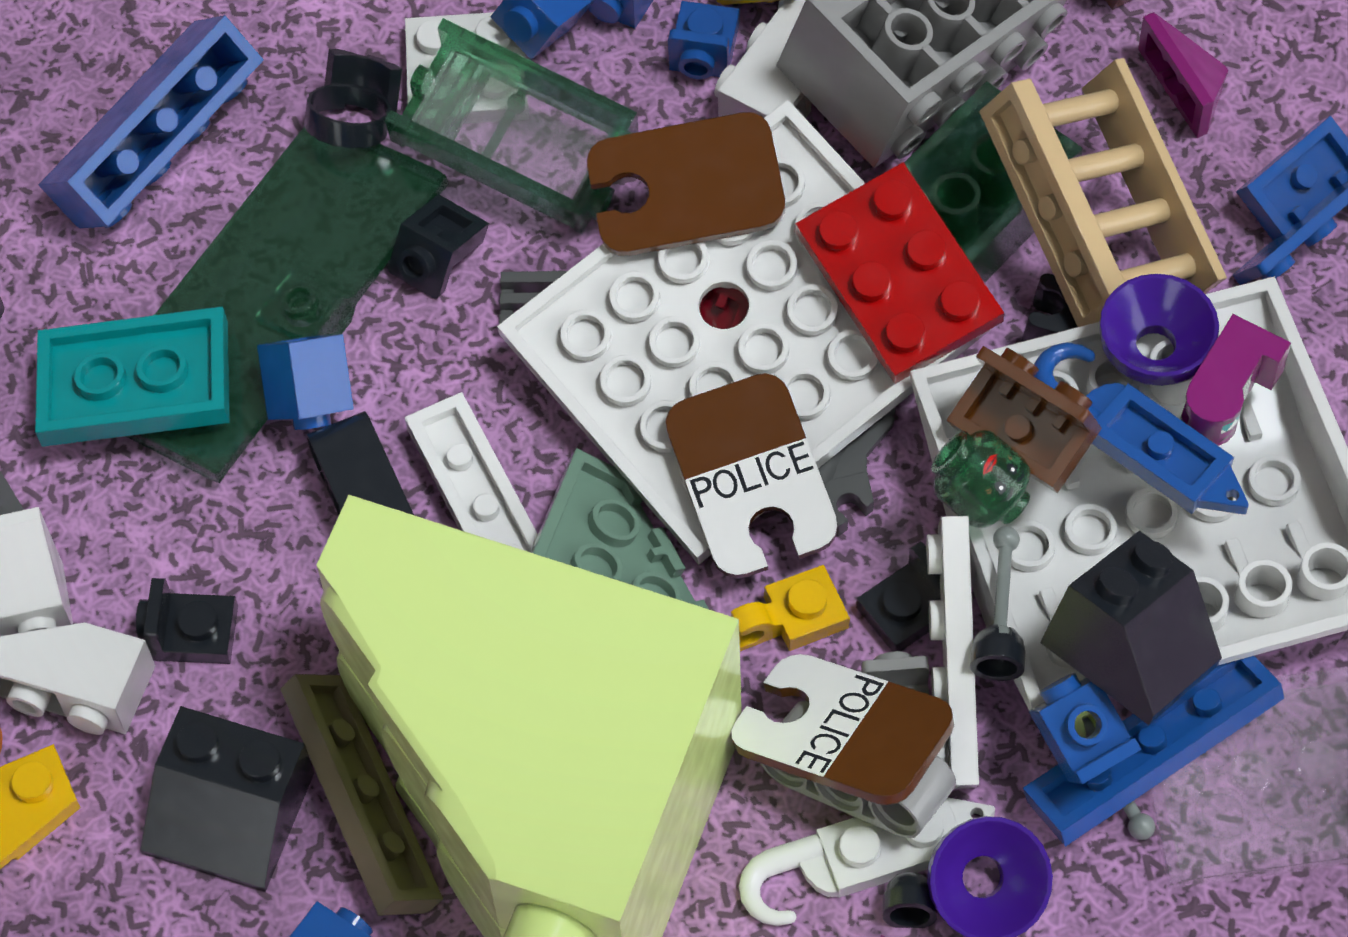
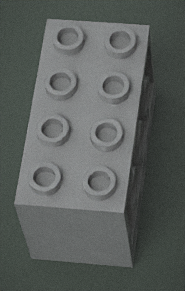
M806 0L776 66L869 164L875 168L893 154L898 159L907 156L924 139L925 131L935 124L940 129L950 125L965 110L966 102L974 96L978 95L981 99L989 97L1004 83L1008 77V72L1017 65L1022 70L1032 66L1049 46L1044 41L1045 37L1056 29L1067 16L1068 11L1063 7L1067 0Z

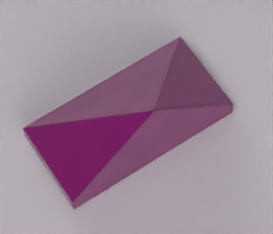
M1155 12L1143 16L1138 46L1139 52L1196 138L1208 134L1229 70L1223 63Z

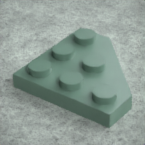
M576 448L565 468L531 553L709 609L704 600H694L681 577L686 569L663 527L654 528L641 506L643 500L614 466Z

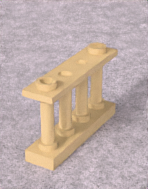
M1124 58L1114 60L1082 87L1084 95L1042 104L1031 78L1011 82L979 111L1078 327L1100 322L1101 311L1111 293L1127 280L1141 275H1173L1189 281L1200 288L1204 294L1227 279L1218 256ZM1095 118L1109 149L1068 159L1053 127ZM1121 172L1135 204L1094 215L1079 182ZM1146 227L1161 260L1120 271L1105 238Z

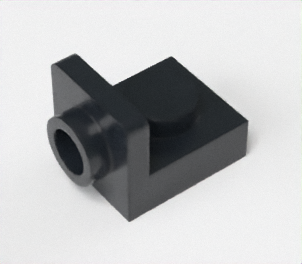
M438 194L401 223L389 261L388 271L421 292L437 299L446 290L453 266L483 243L489 223Z
M920 541L909 548V561L907 565L856 598V608L892 652H901L930 632L929 601L941 600L940 574H928L925 544Z
M152 578L149 598L140 599L137 606L138 638H145L153 661L231 664L238 603L235 596L171 593L166 578Z

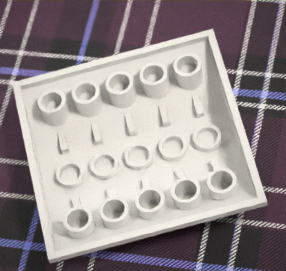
M1275 276L1205 294L1217 311L1219 335L1232 314H1235L1291 342L1284 371L1272 391L1257 383L1254 384L1243 403L1234 436L1228 442L1219 445L1223 450L1234 456L1232 470L1249 503L1245 515L1197 508L1193 514H1190L1093 444L1090 445L1058 493L1024 473L1023 479L1017 482L1023 471L1017 469V473L1012 475L1007 469L1009 463L999 456L996 458V464L993 466L992 471L986 473L984 478V465L988 458L995 454L954 429L946 421L983 367L976 358L977 354L910 371V380L946 516H968L971 586L986 627L994 624L999 550L993 543L994 533L1000 527L1009 526L1014 528L1019 534V545L1012 551L1007 626L1014 628L1024 641L1026 651L1024 673L1019 678L1013 680L1029 710L1044 702L1039 692L1060 678L1074 672L1080 681L1086 678L1040 642L1068 586L1139 530L1153 541L1163 544L1170 550L1172 555L1194 570L1222 656L1218 665L1348 630V447ZM1100 322L991 350L1001 356L1005 349L1009 348L1034 364L1039 355L1053 345L1062 343L1081 344L1094 351L1096 355L1095 360L1090 363L1077 358L1060 361L1053 371L1054 378L1058 383L1063 381L1085 396L1092 390L1105 384L1119 383L1126 386L1129 383L1180 420L1186 403V392L1193 379L1192 377L1173 385L1156 386L1143 384L1128 378L1111 364L1104 353L1100 339ZM1148 334L1136 342L1140 353L1152 360L1165 359L1174 352V347L1170 340L1160 334ZM957 467L950 480L940 482L943 473L947 469ZM969 471L973 475H977L972 483H968L964 479L965 472ZM985 479V481L981 485L970 490L971 486H974ZM998 481L1006 485V490L1001 496L999 495L1000 492L995 489V483ZM1014 488L1012 496L1008 500L1002 501L1009 496L1010 489ZM953 491H958L962 494L960 504L953 497ZM964 494H965V511H964V506H963V495H964ZM1227 497L1231 501H1236L1233 497Z

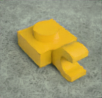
M824 565L764 586L763 598L766 604L761 602L747 603L733 609L730 614L731 617L739 619L740 651L782 636L790 652L848 629L850 617Z

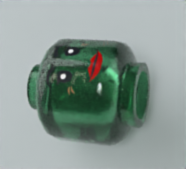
M978 430L969 434L967 431H961L949 439L932 462L931 470L935 474L933 482L935 495L958 516H968L969 525L972 527L986 528L998 521H1001L1003 524H1009L1024 511L1029 503L1030 493L1026 491L1031 476L1029 464L994 432Z

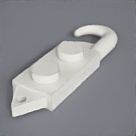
M947 797L915 838L898 836L857 817L817 829V833L766 849L753 857L741 874L739 883L741 902L752 917L764 924L774 926L792 924L797 918L794 911H778L768 907L763 902L760 888L767 878L800 868L806 881L817 892L827 897L840 898L887 883L900 873L909 871L918 873L927 870L933 850L946 833L953 827L973 819L971 817L973 814H979L981 817H994L995 807Z

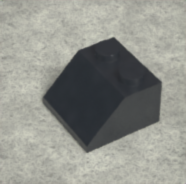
M1140 530L1068 586L1040 642L1148 725L1213 671L1222 658L1194 570L1172 555L1170 550L1163 544L1153 541Z
M180 706L154 766L140 848L141 853L266 892L314 775L305 743Z

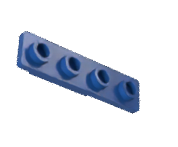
M1332 116L1315 124L1236 191L1272 239L1268 245L1232 275L1239 285L1259 277L1261 279L1274 276L1275 278L1279 277L1295 263L1290 253L1303 242L1307 247H1310L1325 238L1337 227V223L1332 217L1345 206L1348 209V138Z

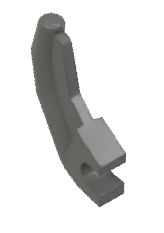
M895 407L818 468L836 515L837 536L848 530V519L838 510L841 505L845 503L855 504L865 516L873 512L874 499L867 473V457L893 428V416L896 413Z

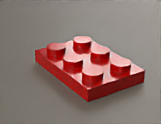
M904 162L795 223L797 236L894 384L909 377L910 371L928 366L1004 322V311Z

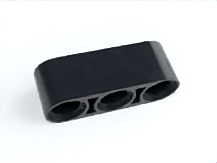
M366 411L305 434L315 464L338 515L348 495L414 515Z

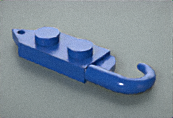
M1062 343L1053 345L1043 351L1035 361L1034 365L1039 369L1035 378L1055 389L1058 382L1054 378L1053 371L1060 361L1077 358L1090 363L1095 360L1096 355L1094 351L1081 344ZM1119 383L1105 384L1086 395L1093 402L1088 410L1102 428L1092 442L1095 447L1190 514H1193L1197 508L1243 515L1247 513L1249 503L1232 470L1234 456L1129 383L1126 386ZM1227 497H1233L1236 501H1231Z

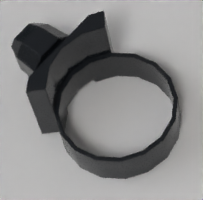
M329 49L325 84L310 92L307 98L304 120L307 132L321 142L343 148H367L384 141L388 133L389 123L396 121L402 68L380 57L364 56L341 49ZM347 105H353L372 111V117L375 121L349 123L331 119L319 112L344 109Z

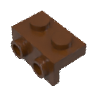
M983 346L976 355L977 360L983 367L946 421L954 429L992 453L999 454L997 456L1018 467L1019 470L1022 471L1023 469L1024 473L1058 493L1102 429L1088 410L1093 402L1083 393L1063 381H1059L1055 389L1035 378L1039 369L1017 352L1006 348L1000 356Z

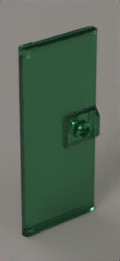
M304 126L154 314L160 315L223 306L228 320L230 423L125 437L209 480L220 483L268 420L257 345L307 336L342 334L352 322L357 302L390 261L401 223L446 189L449 185L447 176L427 164L380 143L367 148H343L329 145L310 135Z

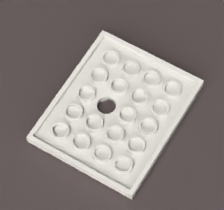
M786 100L764 118L772 132L785 195V214L775 227L765 231L633 256L615 255L602 244L497 326L499 334L606 459L639 494L645 504L698 565L708 558L711 553L667 433V415L676 403L753 375L764 373L775 375L785 383L789 390L817 467L820 468L914 392L910 376L897 384L893 383L796 234L795 223L862 186L865 182L789 100ZM717 287L735 288L744 294L749 303V310L745 319L740 324L729 329H718L710 326L703 320L700 315V303L703 297L712 289ZM990 330L928 366L954 360Z

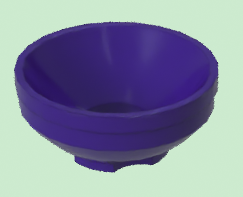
M1165 274L1141 275L1127 280L1118 286L1107 298L1101 311L1099 327L1102 349L1111 364L1119 372L1132 380L1156 386L1177 384L1192 378L1196 374L1219 336L1217 311L1204 292L1187 280ZM1160 334L1170 340L1174 347V352L1165 359L1152 360L1140 353L1136 342L1145 335Z
M983 816L969 819L953 827L941 838L933 850L928 865L927 885L930 898L937 913L949 927L965 937H1017L1026 932L1039 920L1048 905L1052 893V868L1043 844L1026 827L1003 817ZM979 856L991 858L996 863L1000 873V880L996 889L983 897H975L970 894L963 883L965 866L969 861Z

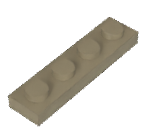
M294 674L280 690L302 741L305 743L319 782L325 791L341 828L342 835L348 844L378 916L424 914L431 911L443 900V897L362 714L348 694L341 676Z

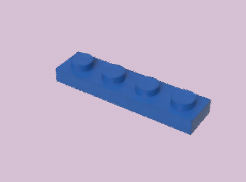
M1255 656L1218 665L1150 725L1146 724L1135 714L1123 720L1130 736L1135 738L1141 748L1139 752L1084 784L1068 782L1060 766L1057 764L1023 787L1027 803L1066 847L1285 699L1282 684Z

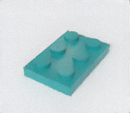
M223 306L38 330L35 433L42 447L230 423L228 320Z

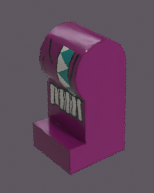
M1232 314L1188 386L1181 420L1218 446L1228 442L1236 432L1243 403L1254 384L1257 383L1272 391L1284 371L1291 342Z

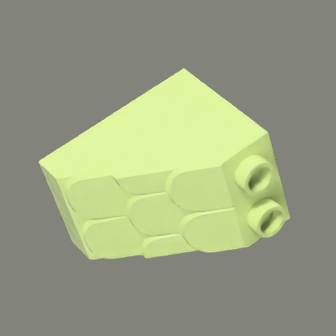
M348 495L316 564L323 587V594L320 599L321 610L327 627L339 649L337 656L338 670L348 694L361 712L364 721L388 754L399 775L396 782V791L436 846L437 857L451 888L483 937H662L735 750L731 730L742 713L739 619Z

